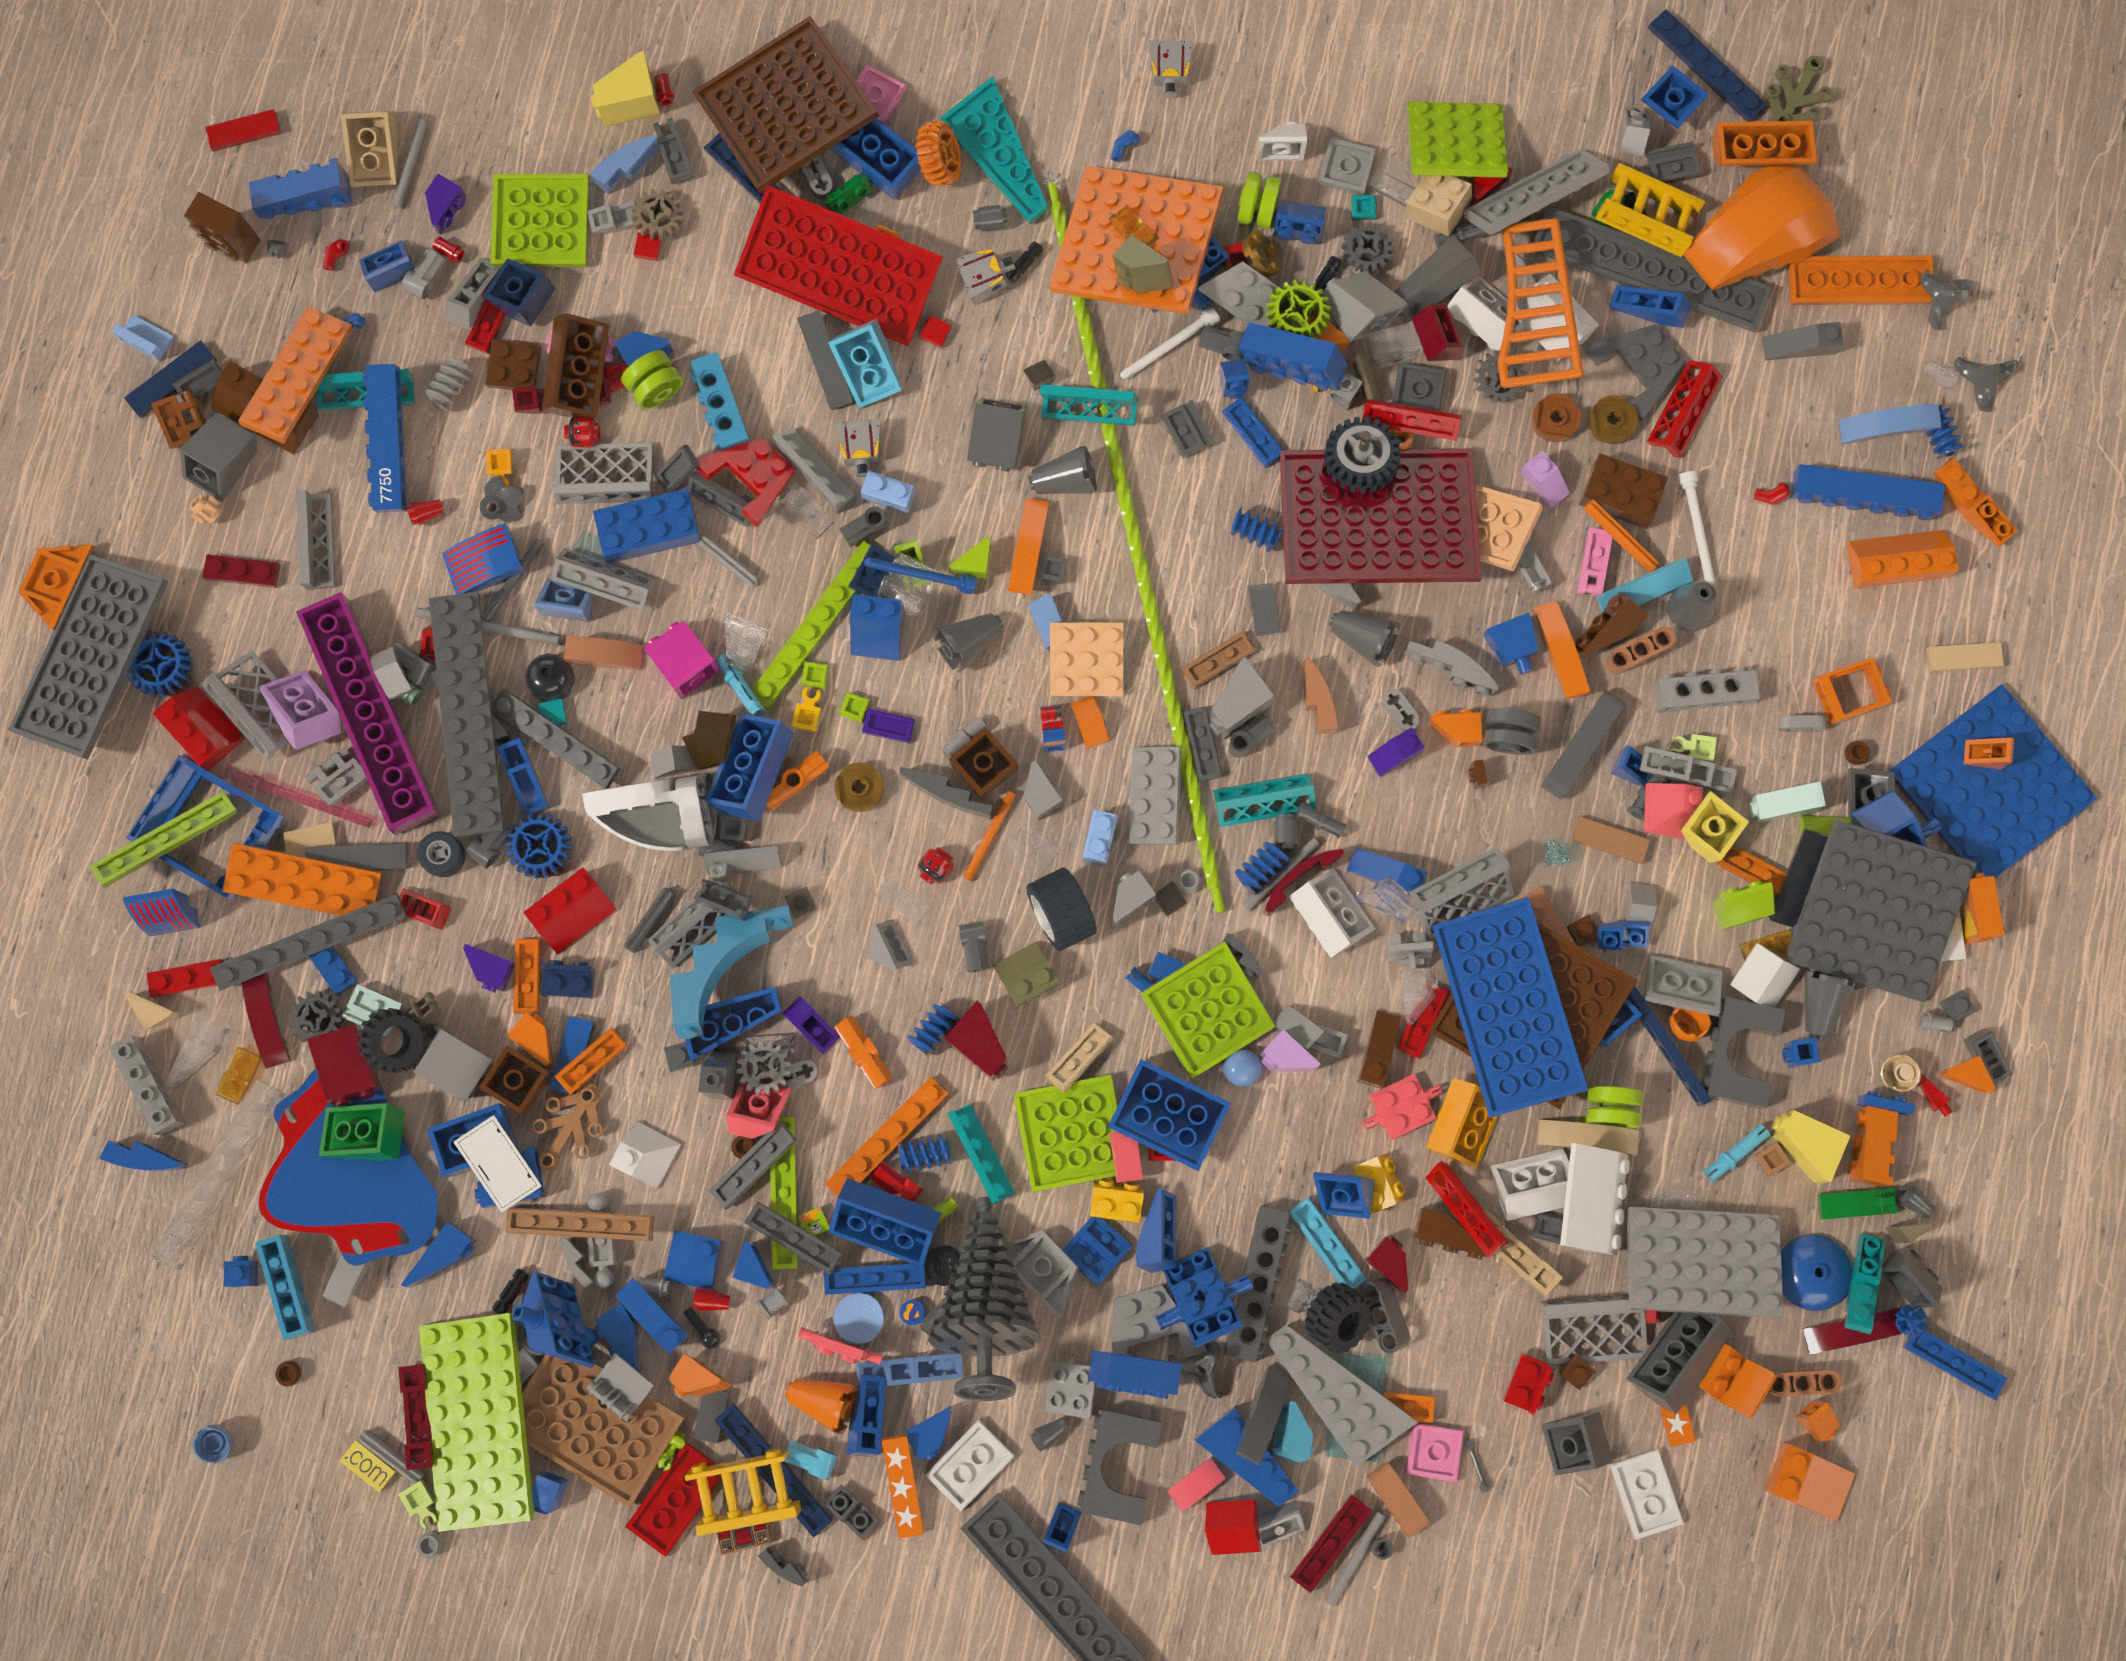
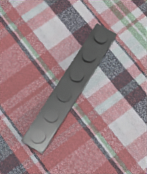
M502 688L493 702V712L603 788L609 789L621 769L619 766L507 689Z

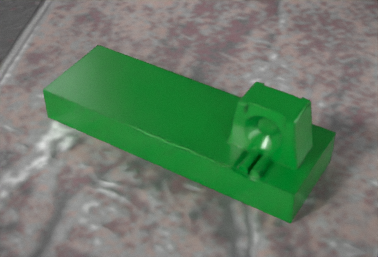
M1895 1188L1817 1195L1820 1220L1898 1213Z

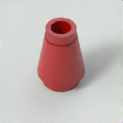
M440 499L411 503V506L406 507L413 526L417 524L421 526L440 514L445 513Z
M704 1286L702 1288H695L692 1308H697L698 1311L728 1310L730 1295Z

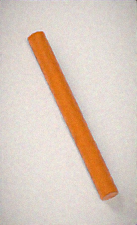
M1010 791L1007 792L963 875V878L972 881L1013 804L1017 796Z

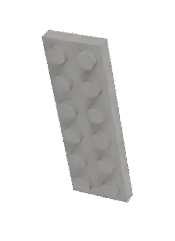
M1580 149L1463 210L1464 218L1489 235L1496 234L1503 228L1521 221L1522 218L1540 211L1543 207L1553 202L1559 201L1562 197L1580 190L1581 187L1599 180L1602 176L1610 173L1609 165L1585 150Z

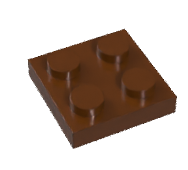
M492 339L485 384L487 388L512 390V388L536 386L541 351L540 344Z

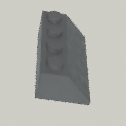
M1674 1312L1626 1379L1657 1405L1676 1415L1707 1373L1723 1345L1729 1342L1734 1333L1725 1320L1715 1314Z

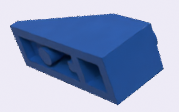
M1616 285L1609 305L1610 309L1659 325L1684 328L1691 308L1683 293Z
M1359 848L1355 849L1346 870L1410 898L1409 892L1422 886L1427 872L1406 863Z
M1157 1189L1137 1241V1267L1150 1273L1176 1268V1195L1163 1189Z
M447 1222L401 1285L411 1288L457 1264L463 1258L466 1260L475 1249L473 1245L476 1240L454 1223Z
M632 1278L615 1294V1297L669 1354L688 1336L686 1329L636 1279Z
M860 1375L848 1429L847 1455L874 1457L881 1454L886 1377Z

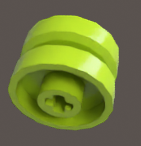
M1249 171L1245 186L1243 185L1240 196L1237 222L1249 225L1253 220L1255 211H1257V226L1270 230L1282 178L1269 176L1263 190L1260 189L1262 175Z
M662 350L652 351L633 362L622 374L621 381L629 393H634L633 398L642 410L653 409L663 404L675 395L683 385V377L676 368L671 367V360Z
M1618 1086L1588 1087L1587 1101L1593 1105L1603 1107L1589 1108L1586 1111V1123L1622 1128H1641L1642 1114L1627 1108L1642 1106L1644 1092Z

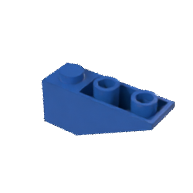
M619 1304L595 1319L598 1324L595 1326V1329L601 1339L606 1338L610 1347L607 1350L611 1357L616 1352L639 1371L638 1325L631 1313L622 1304Z

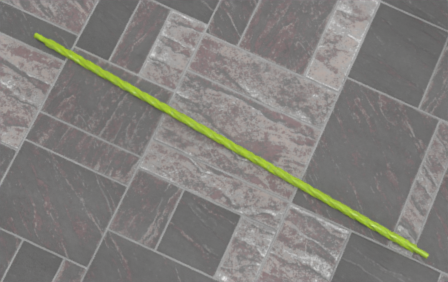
M1050 181L1047 183L1052 202L1050 208L1054 217L1055 230L1061 249L1068 227V219L1065 206L1060 200L1057 182ZM1071 296L1092 388L1107 389L1101 371V361L1097 344L1093 337V327L1085 298ZM1100 404L1097 406L1099 417H1103L1110 411L1106 405ZM1101 423L1113 481L1118 494L1122 520L1126 529L1131 559L1135 567L1137 585L1143 602L1147 628L1151 637L1154 658L1160 676L1162 693L1168 710L1172 736L1176 747L1182 748L1181 775L1185 783V792L1193 819L1196 840L1202 856L1208 890H1211L1216 914L1226 912L1220 889L1222 888V882L1218 874L1217 861L1209 836V826L1201 801L1198 779L1192 763V753L1187 732L1184 728L1183 714L1175 690V680L1167 655L1163 628L1158 618V607L1154 590L1150 583V572L1146 555L1142 548V538L1138 520L1134 513L1130 486L1125 476V465L1121 448L1117 441V430L1115 424Z

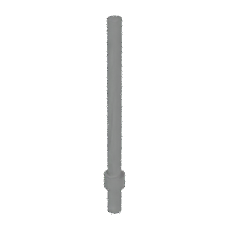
M418 607L416 617L431 620L430 610ZM482 620L483 631L556 646L560 643V636Z

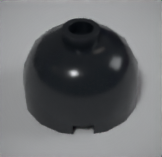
M551 653L542 654L533 659L528 665L525 675L527 687L532 695L545 702L558 699L563 700L568 697L576 680L572 666L560 655Z

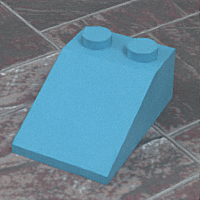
M877 319L835 336L829 342V346L858 408L902 390L886 338Z

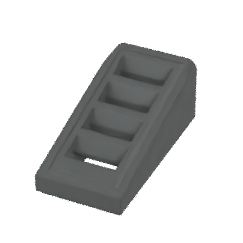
M1981 1029L1963 1040L1972 1057H1981L1994 1085L2013 1074L1992 1030ZM1990 1049V1052L1985 1055L1982 1054L1983 1051ZM1995 1057L1996 1060L1987 1065L1986 1062ZM1998 1066L2001 1067V1070L1994 1074L1991 1073V1070Z

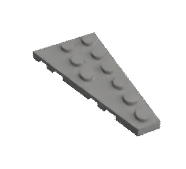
M1285 1325L1266 1339L1355 1467L1418 1423L1289 1326Z

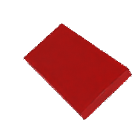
M687 1441L674 1457L671 1468L664 1471L625 1526L665 1557L668 1556L702 1508L697 1479L686 1481L685 1475L691 1470L693 1465L706 1463L707 1466L717 1464ZM721 1474L707 1477L710 1495L722 1480Z

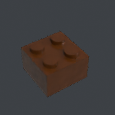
M987 728L982 730L949 758L951 767L981 801L1019 770L1018 763Z
M506 1045L479 1088L519 1114L527 1116L553 1076V1073L514 1048Z

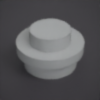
M1184 869L1177 876V887L1184 893H1194L1200 887L1201 877L1193 869Z
M427 1532L419 1537L417 1551L422 1557L434 1558L442 1551L443 1541L437 1533Z

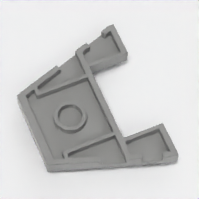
M1162 1285L1113 1299L1112 1353L1128 1355L1127 1347L1174 1333L1178 1334L1184 1358L1207 1351L1204 1345L1195 1347L1185 1322L1180 1321L1161 1331L1155 1315L1176 1307Z

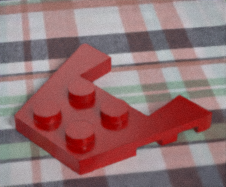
M764 438L697 458L700 465L696 470L707 480L727 467L757 496L756 499L742 508V514L756 528L761 524L765 514L770 511L778 495H781L795 474V468Z

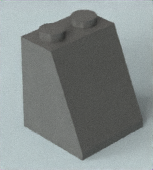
M980 398L975 404L967 461H972V465L977 467H986L987 464L995 465L996 470L1009 472L1010 468L1014 469L1017 465L1028 406Z
M216 412L180 448L182 478L223 501L256 454L257 436L249 429H244L237 425L232 419Z

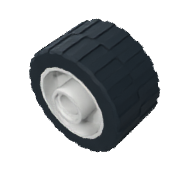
M1062 867L1027 884V895L1038 923L1056 950L1062 951L1096 934V922L1088 901L1068 869Z

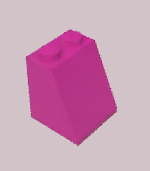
M684 620L680 623L674 622L666 629V633L660 637L655 636L650 639L644 648L680 699L720 672L712 656Z

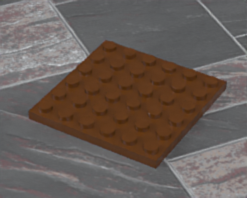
M811 16L692 91L759 194L766 190L768 186L774 185L880 117L874 105Z
M1537 922L1583 1072L1637 980ZM1452 993L1429 1032L1471 1057ZM1568 1096L1547 1103L1560 1110Z

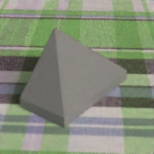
M892 919L873 926L869 959L894 971L912 965L913 961Z

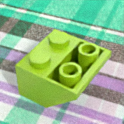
M1762 880L1748 884L1741 891L1739 887L1725 890L1724 893L1718 895L1719 899L1712 902L1721 930L1764 919L1775 914L1772 882L1763 884Z

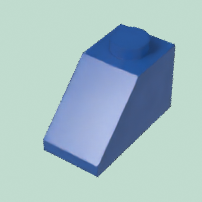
M950 1406L904 1432V1434H907L908 1442L918 1460L924 1457L925 1461H928L939 1454L937 1449L943 1444L952 1413Z

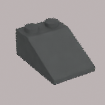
M1900 1248L1883 1263L1882 1273L1912 1307H1936L1940 1303L1942 1286L1937 1282L1939 1280L1938 1276L1931 1269H1926L1920 1263L1922 1259L1913 1249Z

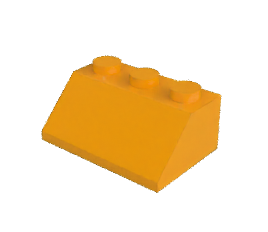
M1453 1078L1426 1146L1427 1149L1474 1170H1477L1498 1117H1489L1481 1087Z

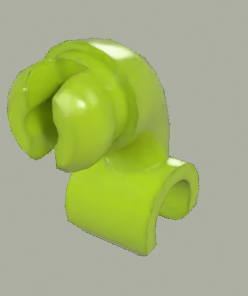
M677 1430L658 1461L659 1468L664 1467V1470L671 1468L676 1449H682L685 1445V1434Z

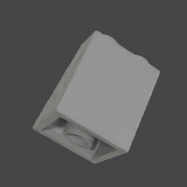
M1366 271L1357 274L1351 272L1341 279H1338V277L1333 278L1326 284L1327 288L1321 296L1328 297L1329 300L1326 305L1331 306L1330 312L1349 342L1382 331L1408 305L1405 300Z
M1246 657L1241 659L1211 712V723L1209 726L1216 736L1221 735L1223 739L1271 707L1274 699L1273 693Z
M435 1024L423 1039L427 1040V1046L422 1047V1051H425L424 1056H418L417 1059L420 1062L417 1065L411 1064V1070L465 1103L467 1098L471 1099L478 1089L476 1084L480 1078H485L491 1070L492 1065L490 1063L492 1059Z

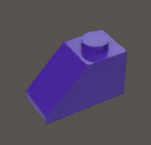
M1411 727L1387 741L1369 754L1367 758L1378 776L1381 777L1421 754L1425 747Z
M465 944L463 947L476 980L483 983L481 988L496 993L497 989L505 991L514 969V963Z
M801 996L783 1012L784 1016L822 1054L840 1038Z

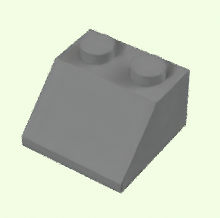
M1139 870L1135 873L1129 871L1120 878L1112 919L1114 929L1155 902L1156 893Z

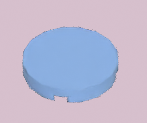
M850 1294L843 1298L835 1308L833 1317L835 1329L848 1342L856 1344L869 1342L879 1334L883 1327V1308L875 1298L868 1294Z

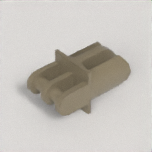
M426 992L415 1002L410 1000L412 1006L406 1012L416 1016V1020L421 1021L423 1024L421 1029H424L428 1024L435 1026L433 1021L442 1011L440 1007H437L438 1003L434 999V994Z

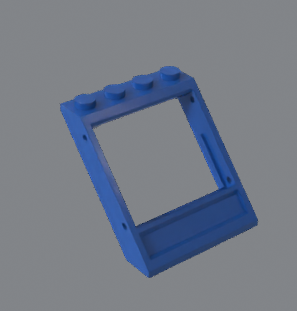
M178 755L126 838L133 842L179 816L203 778L232 795H239L263 809L257 818L259 819L244 842L245 845L267 849L268 841L273 833L280 829L284 816L188 759ZM164 854L159 857V859L229 900H232L237 895L222 892L226 872L223 877L220 876L216 884H213L189 870L190 867L170 855Z

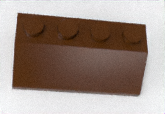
M563 313L554 318L542 404L543 412L564 417L597 418L610 324L568 313Z
M229 361L217 380L212 409L239 424L238 420L263 379ZM307 404L284 444L253 430L250 431L294 455L319 414L312 406Z

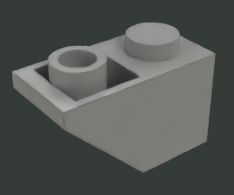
M1639 107L1625 108L1619 141L1620 152L1644 155L1650 132L1649 112H1645L1644 109Z
M1034 760L1030 765L1024 801L1036 819L1039 820L1061 806V797L1064 795L1057 784L1052 786L1048 780L1050 774L1043 764L1038 765L1036 760Z

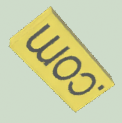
M358 1440L354 1441L340 1459L341 1463L378 1492L383 1490L397 1472Z

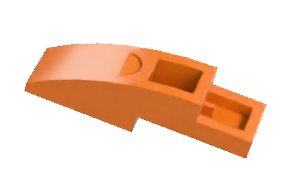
M1954 457L1946 461L1933 473L1940 484H1945L1944 489L1946 491L1944 496L1976 530L1996 546L2000 547L2017 532V529L1991 496L1980 491Z

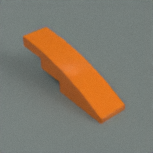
M1025 499L1008 591L1032 595L1049 510V501Z
M1557 601L1534 607L1533 613L1542 631L1541 638L1550 655L1549 662L1566 700L1590 693L1574 641Z

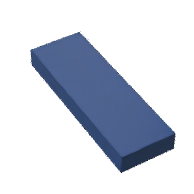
M1242 397L1222 410V414L1264 468H1267L1279 459L1280 451H1283V449Z
M569 1016L550 1083V1089L568 1093L554 1075L588 1047L594 1022Z

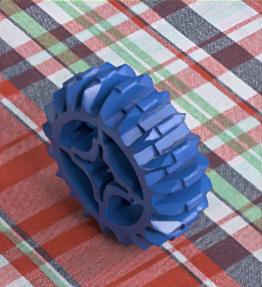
M152 632L151 639L145 635L143 638L144 642L141 643L128 673H131L128 679L134 682L133 686L136 689H141V692L145 695L150 692L152 697H157L158 694L166 697L168 691L171 694H176L175 687L178 686L182 689L184 688V685L181 683L182 680H190L186 672L193 671V668L188 666V664L194 662L193 658L188 656L191 653L190 649L184 648L185 642L182 640L178 641V637L175 635L169 637V634L166 632H162L160 636L158 633ZM162 647L171 648L176 657L165 656ZM143 672L153 673L157 682L147 681Z
M539 813L537 820L533 814H529L528 822L522 817L519 819L522 824L520 827L513 824L512 827L516 830L515 834L507 833V836L513 839V841L505 843L506 847L512 848L506 852V855L513 857L510 860V864L512 866L517 865V872L521 873L525 870L524 875L529 878L533 873L534 878L539 879L542 872L545 878H549V870H552L554 874H558L556 866L559 864L564 868L566 864L562 859L571 858L565 850L573 849L571 844H566V842L572 840V836L564 835L567 833L568 828L566 826L560 827L562 824L560 819L553 822L554 817L551 814L545 819L544 814ZM535 828H548L546 831H542L539 835H531L530 833H528L529 831ZM556 834L558 841L555 853L550 849V843L553 840L552 836ZM523 838L528 843V849L525 852L526 856L524 858L521 854ZM531 839H533L535 842L541 843L543 845V848L546 849L547 852H544L542 849L540 850L536 848L535 844L531 841ZM541 856L550 859L543 864H530L532 860L536 861Z

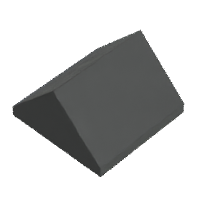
M1849 768L1848 817L1852 819L1851 812L1890 791L1895 792V772Z

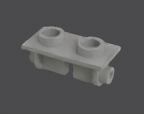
M1528 541L1517 565L1529 585V590L1531 589L1533 594H1536L1553 583L1531 542Z

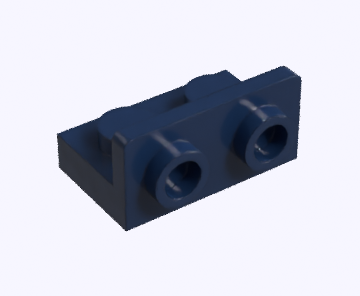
M871 544L851 579L848 588L864 596L881 597L886 589L883 583L886 578L891 579L894 573L866 567L865 559L874 558L895 563L897 558Z
M549 960V964H542L541 969L544 970L542 996L593 999L595 969L588 966V962L574 961L573 965H564V961Z

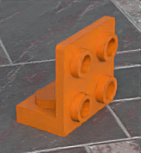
M1724 1344L1699 1388L1713 1399L1752 1419L1775 1382L1777 1375L1746 1359L1734 1348Z

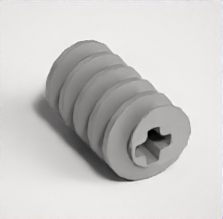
M450 357L445 359L448 366L442 365L440 367L443 374L436 373L435 379L438 382H430L429 385L433 390L426 389L424 391L425 395L434 405L446 412L449 410L445 403L454 404L450 396H459L455 388L464 389V385L460 380L469 381L470 379L465 374L466 371L474 373L473 369L468 365Z

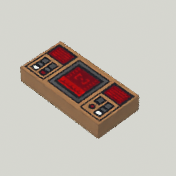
M768 1523L716 1533L721 1556L772 1543Z

